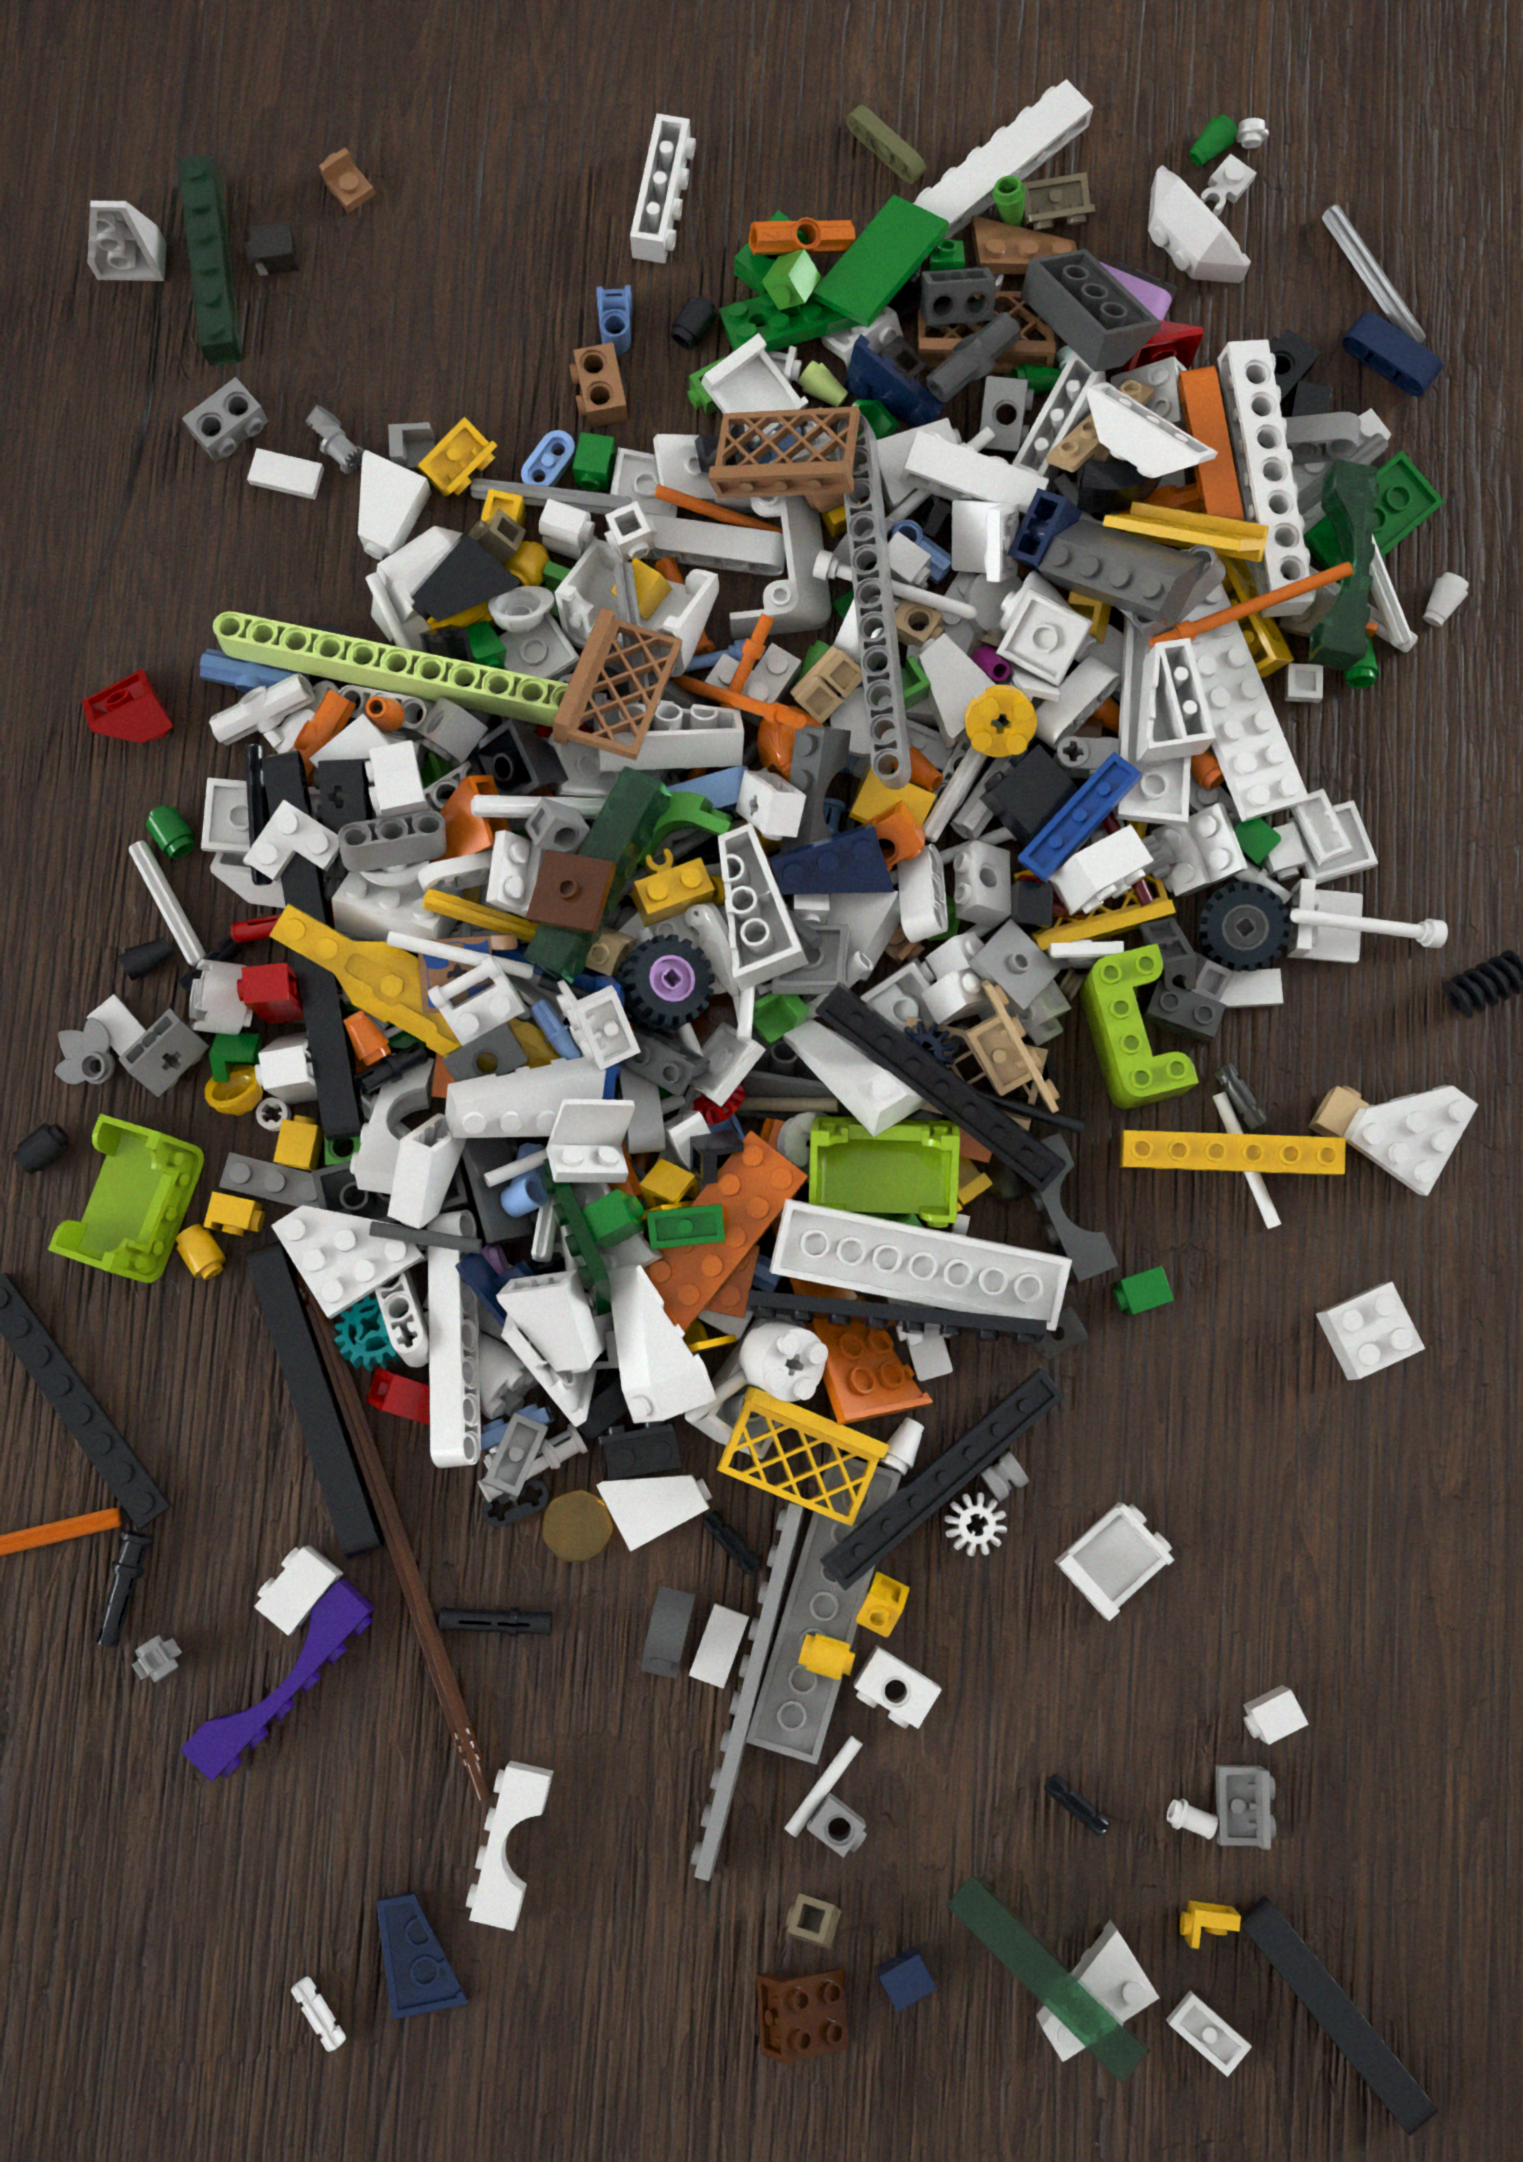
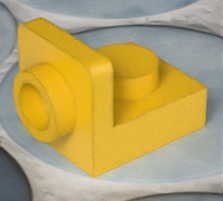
M876 1571L870 1583L865 1601L857 1614L856 1622L884 1637H889L904 1609L910 1587Z
M1188 1900L1187 1912L1182 1911L1180 1934L1184 1936L1190 1948L1199 1949L1201 1926L1204 1927V1931L1215 1935H1227L1228 1930L1239 1932L1241 1915L1232 1906Z

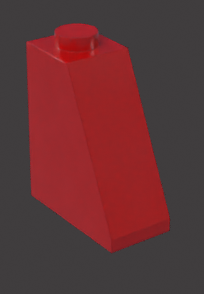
M377 1366L365 1401L382 1411L430 1425V1384L387 1369L383 1370Z

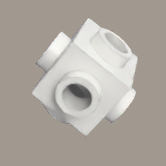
M637 501L605 515L609 531L604 533L612 553L619 551L623 562L629 559L633 560L634 558L641 559L650 550L655 548L652 535L657 533L656 527L649 513L643 515Z

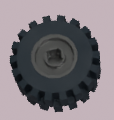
M1239 881L1224 885L1223 888L1213 892L1212 896L1205 901L1202 906V912L1199 914L1198 933L1205 951L1219 965L1238 972L1257 971V968H1265L1271 964L1272 960L1278 959L1282 954L1281 951L1284 946H1287L1289 931H1291L1290 914L1283 904V900L1271 889L1257 883Z

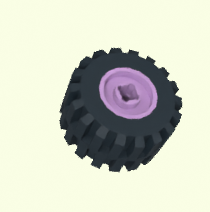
M662 934L655 936L651 940H646L625 957L626 960L618 968L621 974L615 980L624 989L625 1005L623 1010L625 1015L631 1011L634 1015L631 1021L636 1025L644 1022V1029L649 1031L658 1028L659 1032H667L672 1028L673 1030L681 1028L698 1017L699 1013L703 1012L709 1005L707 1000L713 997L714 989L710 988L709 985L715 982L714 974H708L707 970L712 967L710 960L703 961L701 955L704 951L700 947L695 950L691 948L693 941L685 938L678 942L679 935L670 934L667 938H664Z

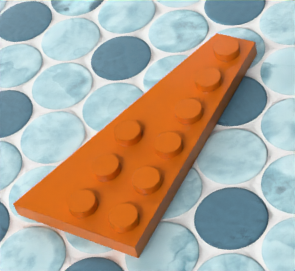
M782 1216L777 1217L772 1223L776 1239ZM789 1277L795 1295L867 1302L863 1295L858 1297L855 1291L851 1289ZM813 1318L812 1323H804L806 1329L813 1332L828 1348V1357L825 1361L822 1377L838 1425L924 1408L934 1403L927 1392L922 1394L912 1379L915 1374L909 1364L903 1365L892 1349L894 1342L886 1330L865 1328V1323L850 1322L848 1327L833 1326L828 1324V1319Z

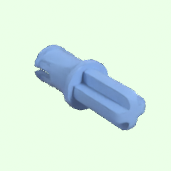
M546 998L539 1000L529 1008L530 1013L547 1037L544 1041L546 1043L550 1042L560 1058L565 1057L566 1060L583 1057L581 1049L568 1031L570 1026L563 1024Z

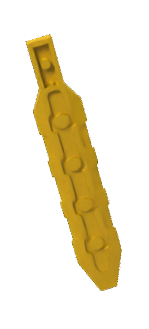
M287 904L269 936L334 973L353 1005L382 1022L389 1021L424 1041L428 1048L442 1056L461 1046L458 1038L441 1013L423 1014L418 957L404 949L386 945L387 941H353L293 905ZM515 1017L508 1021L529 1056V1060L523 1064L524 1066H529L532 1069L550 1065L551 1060L560 1059L550 1042L546 1043L544 1041L547 1037L542 1029L528 1021L522 1022ZM484 1052L478 1056L477 1063L483 1070H493L498 1065V1059L494 1054ZM615 1079V1092L618 1095L617 1081Z

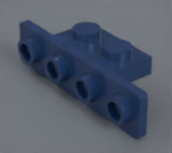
M468 1252L455 1265L463 1280L471 1287L502 1328H504L507 1312L498 1302L496 1295L510 1279L536 1276L524 1260L498 1275L481 1252L480 1254Z

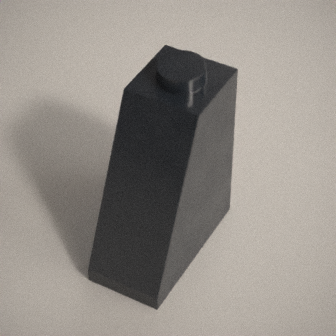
M464 531L410 593V597L415 601L411 607L426 621L432 616L439 622L516 588L520 581Z

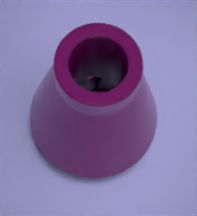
M991 645L978 648L973 653L971 660L991 680H1005L1010 674V666L1004 657L996 654L998 648Z

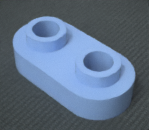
M554 430L543 437L521 469V477L524 484L554 487L576 455L574 440L567 432ZM556 449L564 450V453L560 456L553 454ZM542 475L545 477L542 482L534 481L536 476Z

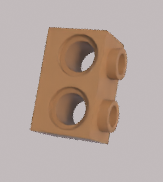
M613 342L573 350L575 363L569 364L573 385L580 384L582 394L576 395L579 416L586 415L589 428L628 421L627 405ZM594 367L602 369L598 373L587 372ZM600 398L608 400V402L603 405H597L594 403V401Z

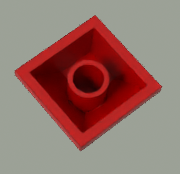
M1159 320L1162 323L1160 330L1122 366L1123 373L1173 356L1184 367H1190L1203 337V328Z
M143 668L82 700L88 726L94 733L143 744L148 740L156 741L161 739L168 733L169 729L173 728L170 716Z

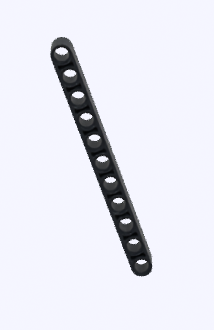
M296 750L262 757V770L270 817L273 816L281 802L285 800L313 818L306 771L300 751ZM296 852L281 874L285 906L291 904L332 928L328 900L324 896L325 883L322 868ZM293 950L325 1137L328 1142L359 1137L362 1126L365 1123L360 1090L354 1080L357 1070L352 1042L346 1025L343 1022L347 1018L346 1006L342 997L338 995L343 994V988L334 973Z

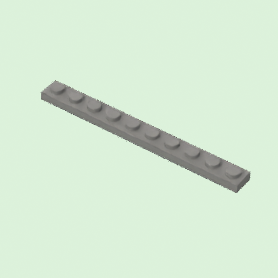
M793 1502L789 1503L788 1509L781 1508L776 1530H780L782 1533L779 1545L772 1544L768 1556L767 1566L773 1568L769 1582L763 1581L760 1588L758 1603L763 1604L760 1619L754 1617L748 1636L749 1640L754 1641L751 1655L744 1654L739 1671V1676L744 1678L741 1693L734 1692L729 1710L730 1714L735 1715L731 1730L726 1728L720 1745V1751L726 1752L722 1767H715L710 1785L711 1789L716 1790L713 1804L706 1803L700 1826L706 1827L703 1843L696 1842L691 1859V1864L697 1866L694 1877L709 1881L714 1873L746 1747L745 1740L757 1703L806 1507Z

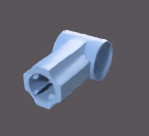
M912 520L899 521L892 530L890 540L899 531L931 555L929 569L932 572L928 579L937 585L950 571L952 556L926 537L916 522Z
M527 1142L519 1146L516 1160L543 1150L546 1147L541 1144ZM544 1165L512 1178L511 1185L503 1189L501 1193L502 1207L510 1216L515 1218L521 1217L548 1202L549 1196H546L540 1180V1175L545 1174Z

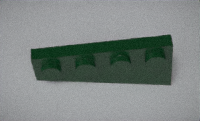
M544 1159L545 1174L540 1175L542 1187L547 1197L553 1196L556 1204L552 1206L559 1227L564 1226L567 1233V1236H565L566 1244L571 1257H576L582 1284L585 1289H588L597 1316L612 1312L609 1277L569 1182H554L549 1159Z

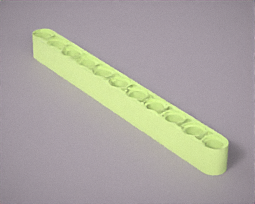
M227 611L221 613L213 622V630L223 652L233 658L435 702L440 697H443L463 708L516 718L553 727L554 717L568 687V683L238 612ZM499 691H505L504 693H501V694H495L496 692H499ZM534 698H539L536 701H529Z

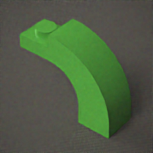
M668 792L651 797L632 809L617 827L607 850L616 857L643 867L646 855L650 854L653 859L660 843L669 834L677 830L695 828L718 837L737 828L730 822L732 817L719 810L712 809L713 803L705 796L691 792Z

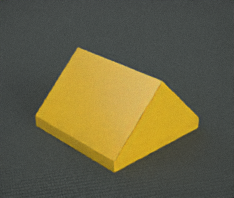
M867 763L848 817L865 823L903 800L922 828L936 795L910 782L898 790L889 789L873 773L871 764ZM885 771V775H891V773Z

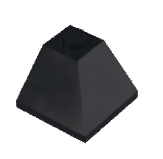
M510 718L480 740L468 756L475 775L493 776L499 795L544 797L569 780L555 748L516 718Z

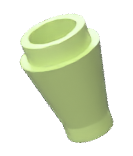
M814 360L806 367L797 382L803 387V392L833 407H840L849 394L822 362L818 364Z

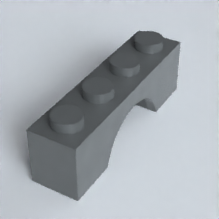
M805 725L802 729H796L789 783L804 793L806 799L797 837L783 836L779 854L834 836L826 827L823 804L831 780L840 770L847 766L851 737L850 730L822 725Z
M1061 1132L1040 1140L1066 1161V1167L1043 1192L1030 1183L1033 1192L1029 1193V1197L1037 1213L1042 1211L1047 1225L1043 1226L1050 1245H1057L1061 1256L1072 1259L1068 1279L1071 1278L1073 1284H1076L1119 1266L1105 1233L1091 1232L1079 1228L1068 1219L1062 1209L1060 1202L1061 1184L1066 1174L1075 1164Z

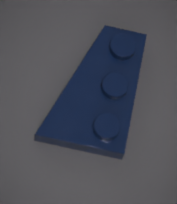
M860 334L854 343L844 388L858 398L880 400L890 414L907 422L914 428L940 420L944 404L914 378L905 379L892 368L895 362L886 354L882 358L868 347L870 341Z
M873 823L769 857L781 894L894 892Z
M415 1892L376 1899L392 2020L468 2004V1999Z

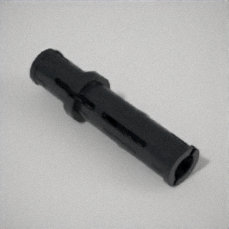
M446 1607L440 1609V1631L509 1633V1637H518L519 1634H540L551 1636L552 1611H520V1607H511L510 1611Z

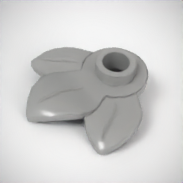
M90 1017L85 1024L84 1032L65 1030L58 1033L60 1047L66 1059L55 1068L54 1072L61 1080L69 1084H79L84 1081L102 1084L113 1076L115 1063L109 1053L111 1038L104 1024L98 1019ZM98 1060L101 1062L100 1072L96 1069V1062Z

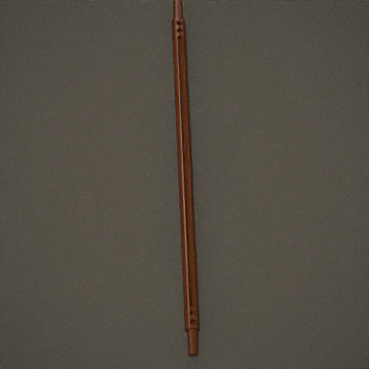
M295 1265L297 1271L295 1279L461 1766H466L477 1801H482L492 1796L480 1763L483 1757L347 1360L340 1352L342 1348H339L335 1342L338 1334L333 1319L327 1318Z

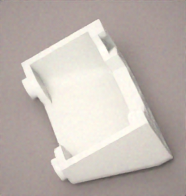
M598 539L591 543L555 591L562 631L569 642L580 649H584L601 607L615 611V619L620 620L617 607L618 601L611 593V590L615 584L614 565L618 562L623 563L619 551L612 553L608 543ZM702 569L691 570L686 577L685 585L666 580L672 587L670 592L648 622L640 617L641 627L683 640L682 648L670 675L672 677L681 676L692 660L719 593L718 574ZM619 633L616 642L621 650L624 649L622 633ZM658 645L650 648L649 651L653 658L658 660L668 656L671 649Z

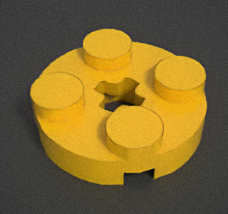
M994 685L985 689V693L981 694L977 699L974 697L969 702L964 714V728L973 748L991 757H1006L1023 753L1033 738L1037 727V714L1030 699L1020 689L1010 685ZM1000 714H1005L1009 722L1003 728H996L994 724H991L992 720L999 719Z

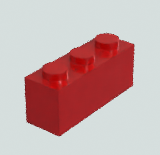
M287 963L241 968L242 979L237 980V992L240 1001H244L247 1007L269 1024L305 1021L297 973Z

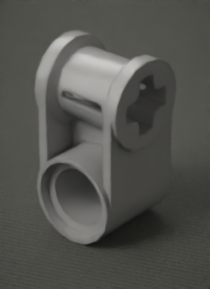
M1066 737L1058 745L1053 760L1069 778L1089 779L1113 752L1120 756V739L1111 737ZM1066 753H1070L1075 761H1070V757Z

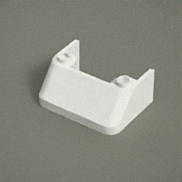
M714 492L715 504L741 514L756 512L762 517L781 516L789 577L787 580L774 581L765 588L763 593L764 609L729 613L731 639L751 637L761 613L774 618L768 635L818 630L826 626L831 618L832 609L828 580L825 581L813 577L817 556L821 549L824 550L818 509L816 508L812 511L804 495L718 499Z

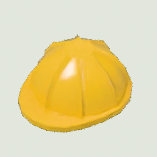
M246 1064L234 1065L228 1083L214 1082L212 1076L204 1090L209 1106L214 1107L218 1112L237 1116L252 1111L262 1100L263 1095L262 1086L258 1085L255 1066Z

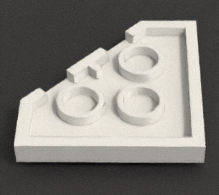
M1450 1085L1432 1088L1433 1090L1419 1094L1413 1093L1394 1098L1389 1102L1361 1107L1356 1112L1342 1138H1346L1348 1144L1417 1194L1428 1196L1478 1106L1476 1102L1456 1087Z
M302 1205L271 1226L327 1318L332 1319L424 1259L416 1243L369 1235L372 1221L392 1225L398 1224Z

